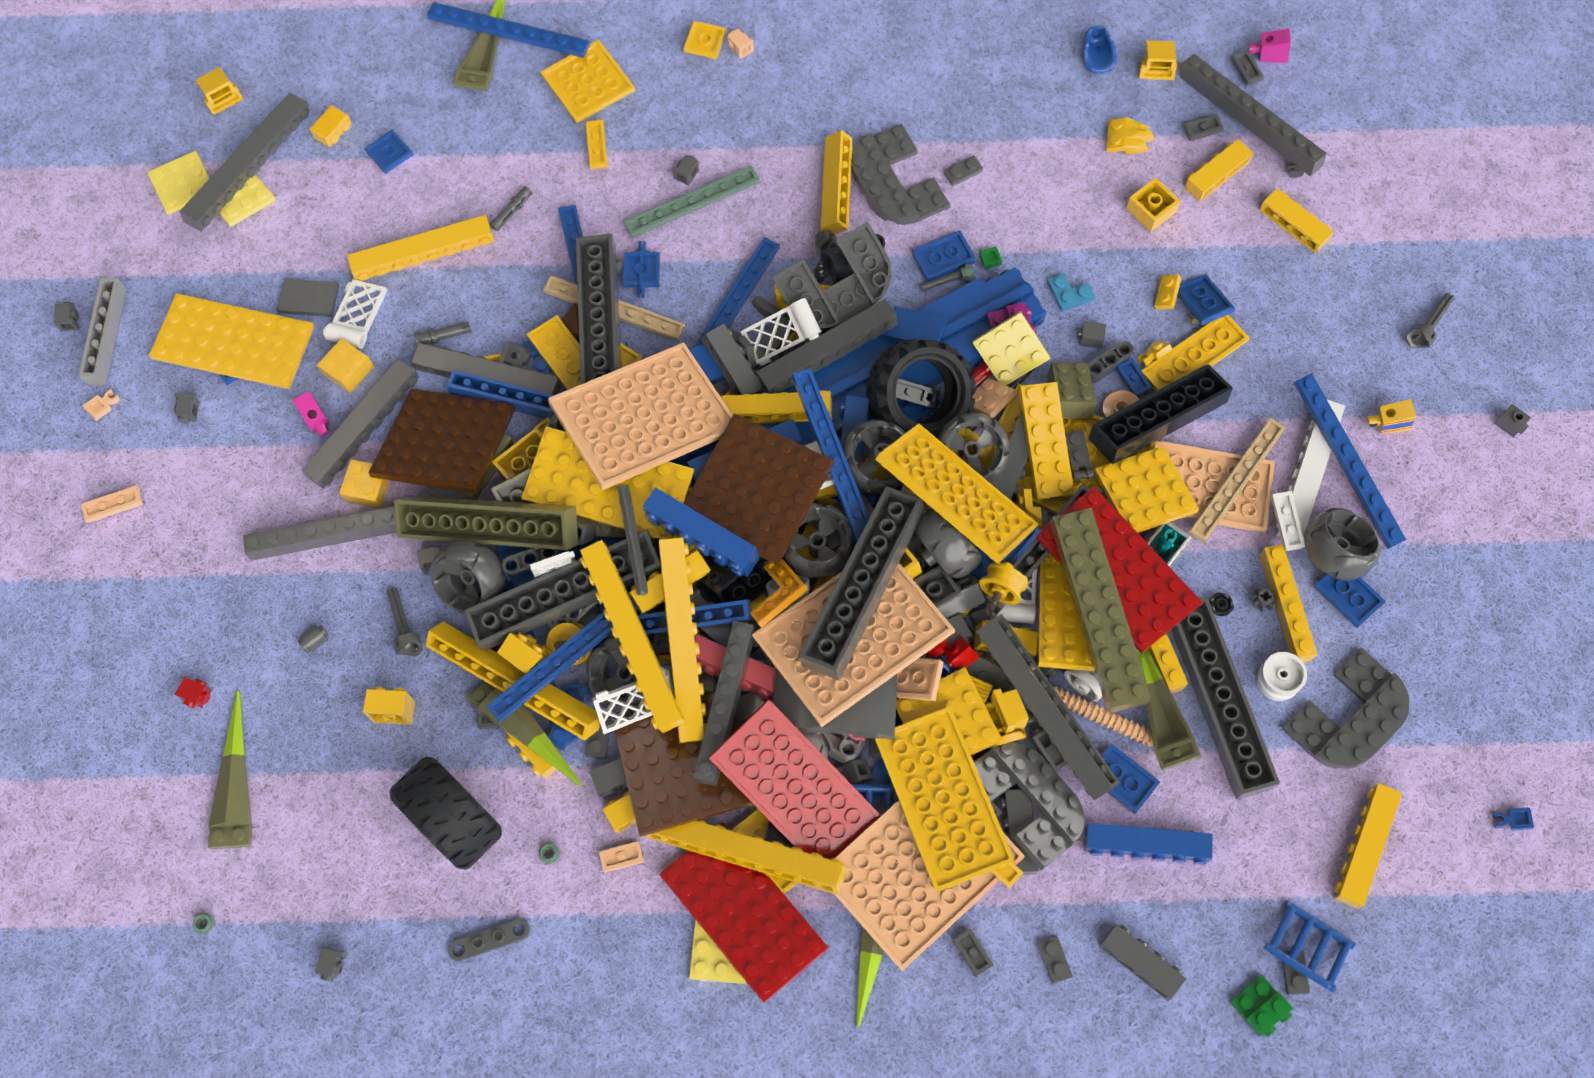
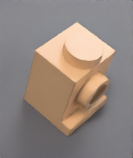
M739 28L727 35L728 46L739 59L754 51L753 40L749 39L745 33L743 34Z

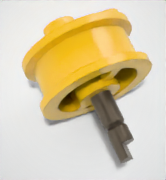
M1003 562L999 564L990 563L988 565L987 575L982 577L979 582L980 588L991 597L984 615L988 616L990 612H993L998 602L1007 605H1017L1020 602V593L1026 590L1028 578L1014 569L1012 564Z

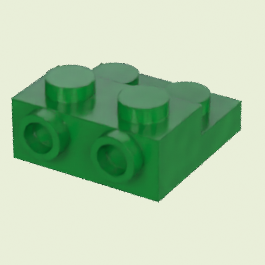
M1260 975L1230 1001L1231 1005L1258 1037L1263 1034L1266 1037L1276 1030L1274 1025L1279 1021L1282 1023L1287 1021L1292 1016L1290 1011L1294 1009L1279 991L1276 992L1263 975Z

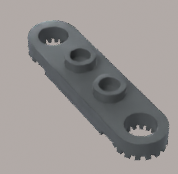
M516 919L457 939L449 945L448 954L453 960L459 962L525 940L530 934V926L526 921ZM518 924H522L525 927V932L521 936L514 934V928ZM458 945H463L465 948L464 954L461 956H455L454 949Z

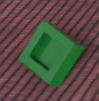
M997 246L980 250L979 255L984 269L1002 265V259Z

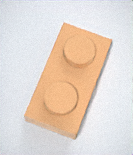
M639 841L599 852L604 873L644 863Z

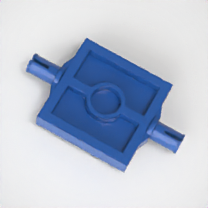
M639 241V251L624 252L623 287L637 288L638 298L645 297V288L660 287V252L646 251L645 241H643V247L642 241Z

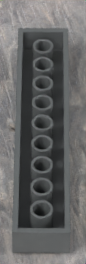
M612 233L576 238L581 384L622 368L616 244Z
M885 487L799 655L803 667L840 681L925 511L921 498Z
M645 530L638 533L645 576L648 579L650 575L657 571L659 574L662 573L660 556L648 531ZM627 539L607 547L625 588L635 585ZM579 559L464 610L477 646L486 651L504 643L509 633L518 634L520 632L524 634L597 602L598 599L595 593L598 590L596 585L592 586L589 581V569H585Z
M1206 596L1199 598L1203 602L1202 605L1172 629V633L1237 800L1274 789L1280 784V781Z

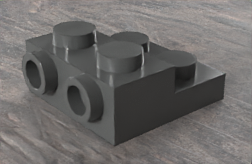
M1042 727L1032 732L1033 737L1030 738V741L1055 772L1068 764L1063 760L1060 751L1050 741L1049 735Z

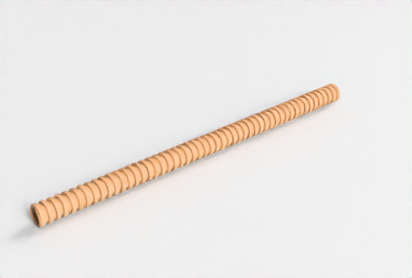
M984 652L979 653L985 657L990 658L989 654L984 655ZM1057 685L1055 687L1052 686L1066 707L1072 710L1071 712H1077V715L1082 714L1084 718L1088 717L1090 721L1093 719L1095 723H1101V726L1106 725V728L1109 729L1110 727L1112 731L1117 730L1119 734L1123 733L1125 737L1128 735L1130 739L1134 738L1136 742L1141 741V744H1147V747L1152 746L1154 750L1151 728L1146 729L1144 725L1139 726L1138 722L1135 724L1133 720L1128 721L1127 717L1122 718L1120 714L1115 715L1116 712L1107 713L1103 706L1100 708L1098 704L1093 705L1092 701L1087 702V699L1084 698L1082 700L1081 696L1076 697L1074 693L1072 695L1069 694L1068 690L1065 692L1063 688L1058 689Z

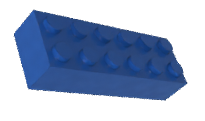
M656 487L642 506L646 513L645 516L649 518L648 521L656 527L661 525L669 535L673 537L677 535L683 538L684 543H688V546L694 545L702 555L714 557V561L723 567L725 565L732 568L731 571L739 577L741 575L748 577L760 559L755 546Z

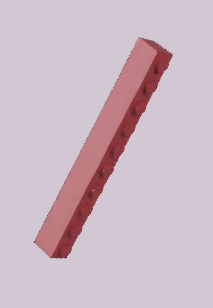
M694 635V643L698 642L699 655H696L697 663L701 664V669L705 673L719 677L727 647L700 635ZM749 657L742 689L752 691L763 699L774 701L776 669ZM848 734L851 738H853V739H855V740H859V739H860V740H862V741H865V739H866V738L853 737V734Z

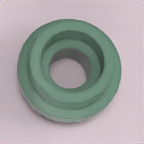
M968 264L961 267L964 281L969 280L971 282L972 277H975L973 267H969Z
M546 843L539 850V857L546 864L556 862L560 855L558 847L553 843ZM552 850L553 855L546 857V852Z
M207 913L197 915L193 921V929L198 934H207L214 927V919ZM206 920L207 925L202 928L201 923Z

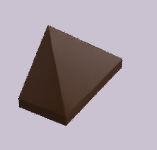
M574 303L561 321L576 341L580 343L578 304Z

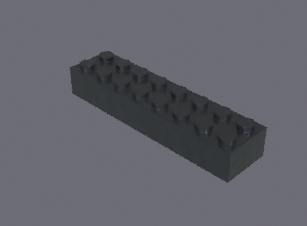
M1206 364L1093 424L1088 439L1113 465L1226 404L1233 387L1209 364Z

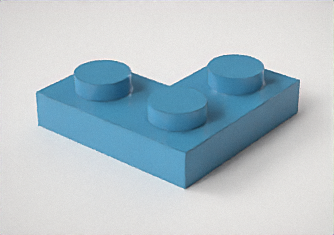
M1065 273L1047 280L1061 312L1095 301L1096 297L1089 283L1071 288Z

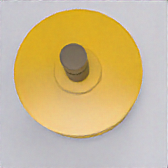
M577 622L556 625L547 636L546 646L553 653L585 626ZM592 648L589 652H587L584 656L577 660L573 665H579L587 661L590 655L592 654L594 648Z

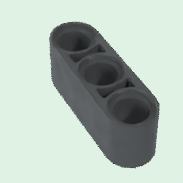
M1122 341L1090 361L1088 367L1092 383L1100 381L1115 371L1117 365L1129 360L1133 352L1132 344Z
M531 548L511 555L503 560L502 568L508 576H517L531 571L530 564L525 563L526 557L529 555L535 556L536 560L534 563L545 560L547 557L544 556V551L547 549ZM552 549L554 550L553 556L558 555L557 549ZM510 562L517 563V568L513 571H508L506 568Z

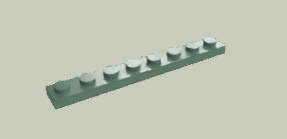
M752 166L631 217L624 221V225L631 238H634L760 183L759 178Z

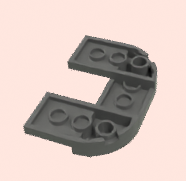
M902 124L874 136L871 133L864 136L853 150L851 170L854 179L858 181L868 198L871 209L878 217L885 221L896 222L898 225H907L949 209L950 203L934 177L904 190L890 165L918 154V150Z
M869 222L864 223L836 240L854 274L822 291L804 259L772 277L787 306L806 298L821 330L834 328L873 306L884 296L889 287L891 264Z
M1362 647L1334 674L1342 684L1364 702L1359 710L1340 728L1309 700L1282 728L1316 761L1335 769L1355 768L1369 760L1403 725L1409 712V696L1402 680L1396 673L1391 674Z
M1010 742L992 747L989 752L974 762L990 803L1017 783L1043 813V815L1014 837L1015 841L1040 870H1043L1069 849L1081 836L1084 828V812L1080 800L1036 750L1023 744Z

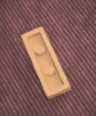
M136 485L82 503L81 506L85 521L90 523L143 505L140 489Z

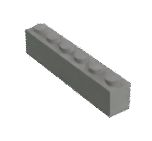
M100 278L78 375L87 385L106 386L127 290L118 278Z

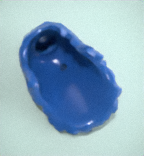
M1103 25L1090 27L1085 32L1083 40L1084 64L1086 69L1096 74L1112 71L1113 66L1117 64V47L1113 40H1111L1107 28Z

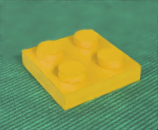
M693 21L684 46V52L717 60L727 33L726 28Z

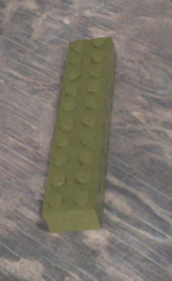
M410 495L394 500L397 537L452 542L469 539L477 541L479 544L568 550L578 545L576 506Z
M1092 508L1053 517L1050 526L1107 713L1148 704L1151 699L1150 692Z

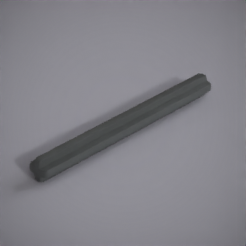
M622 484L617 489L636 594L638 596H645L648 594V587L630 489L628 485Z

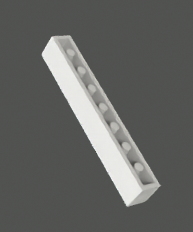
M1327 400L1340 422L1345 405ZM1312 419L1307 429L1310 431V434L1305 436L1302 444L1305 447L1304 452H1300L1297 462L1300 463L1299 467L1295 468L1292 474V479H1295L1293 485L1290 484L1287 492L1292 491L1303 536L1331 452V448L1318 425ZM1277 523V524H1276V527H1275V528L1278 529L1277 536H1280V537H1281L1280 531H1279V527H1278V523Z

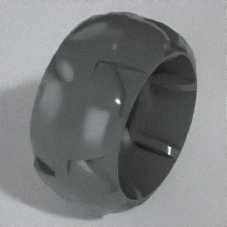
M972 412L958 415L943 426L937 437L949 449L962 450L963 455L969 458L967 464L988 482L996 479L1004 471L1010 456L1008 435L998 421L986 414ZM968 426H977L985 429L977 442L965 441L957 432ZM971 444H973V445H974L973 448L975 449V452H974V453L971 452V455H970V454L968 453L967 447H968V446H971ZM995 444V457L992 463L983 469L980 460L977 458L981 453V448Z
M869 420L856 426L845 438L841 447L858 490L868 494L882 495L885 487L896 490L903 484L894 475L882 480H878V478L871 479L875 466L881 465L875 460L879 452L881 453L889 446L886 443H879V437L883 435L894 443L906 433L896 424L883 420ZM863 440L872 451L869 453V461L857 467L858 461L855 460V450L858 443Z
M812 503L801 525L816 521V523H819L818 532L812 533L808 538L798 534L797 531L783 558L795 572L808 578H827L840 572L845 567L854 550L855 538L846 515L842 511L829 504L820 505ZM836 528L837 533L841 536V546L837 549V554L826 546L825 537L835 531ZM809 545V554L816 558V560L810 561L801 557L797 549Z
M932 507L923 513L915 532L926 547L920 552L930 566L938 562L947 574L955 579L967 576L976 569L982 561L980 549Z
M1331 508L1319 513L1307 526L1303 536L1305 548L1311 562L1322 572L1339 580L1351 581L1367 574L1375 566L1381 554V545L1373 526L1366 519L1344 508Z
M463 539L452 542L437 553L431 564L430 573L432 574V585L436 594L442 602L459 613L466 614L464 610L502 594L504 590L505 576L502 572L501 562L489 548L478 544L477 541ZM477 580L480 584L481 593L477 592L472 585Z
M611 637L606 639L594 649L589 657L586 672L589 674L587 684L593 697H596L595 694L607 690L610 692L619 688L621 682L637 681L635 674L631 675L627 667V663H629L627 656L624 657L619 649V645H621L619 638ZM652 647V649H653V651H654V653H655V655H656V657H657V660H658V662H659V661H660V657H659L657 651ZM614 656L619 667L616 670V676L609 678V675H607L608 663L610 658ZM620 695L618 700L626 702L628 697ZM635 696L630 704L638 707L642 698ZM608 700L600 702V704L606 707L611 703ZM615 704L612 710L620 712L623 706Z

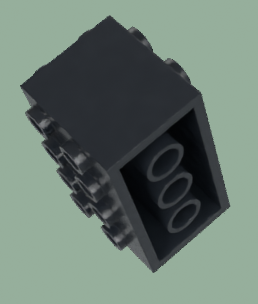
M711 557L706 561L710 569L709 574L697 581L708 598L715 604L740 600H751L752 602L766 590V584L773 578L764 569V566L769 561L761 557L748 577L741 575V577L737 576L731 571L732 568L727 565L723 567L714 561L715 558Z

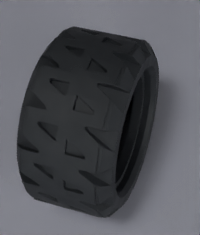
M909 339L900 341L896 345H891L881 353L880 359L875 360L869 371L870 380L866 382V396L869 398L868 407L871 415L876 420L896 424L906 433L917 424H920L937 438L943 426L952 418L964 413H971L973 410L975 398H972V396L976 392L974 375H970L971 366L964 356L959 355L957 349L937 340ZM924 359L931 362L940 371L944 380L945 393L941 406L931 417L923 421L914 422L907 418L899 408L896 398V386L900 375L910 364Z
M423 757L389 790L390 800L458 869H469L502 836L501 826L433 757Z

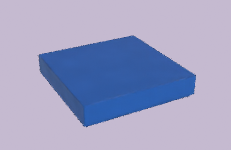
M393 130L364 149L384 174H387L413 156V152Z

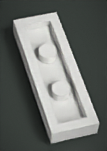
M1292 491L1272 494L1271 499L1285 551L1305 548V541Z

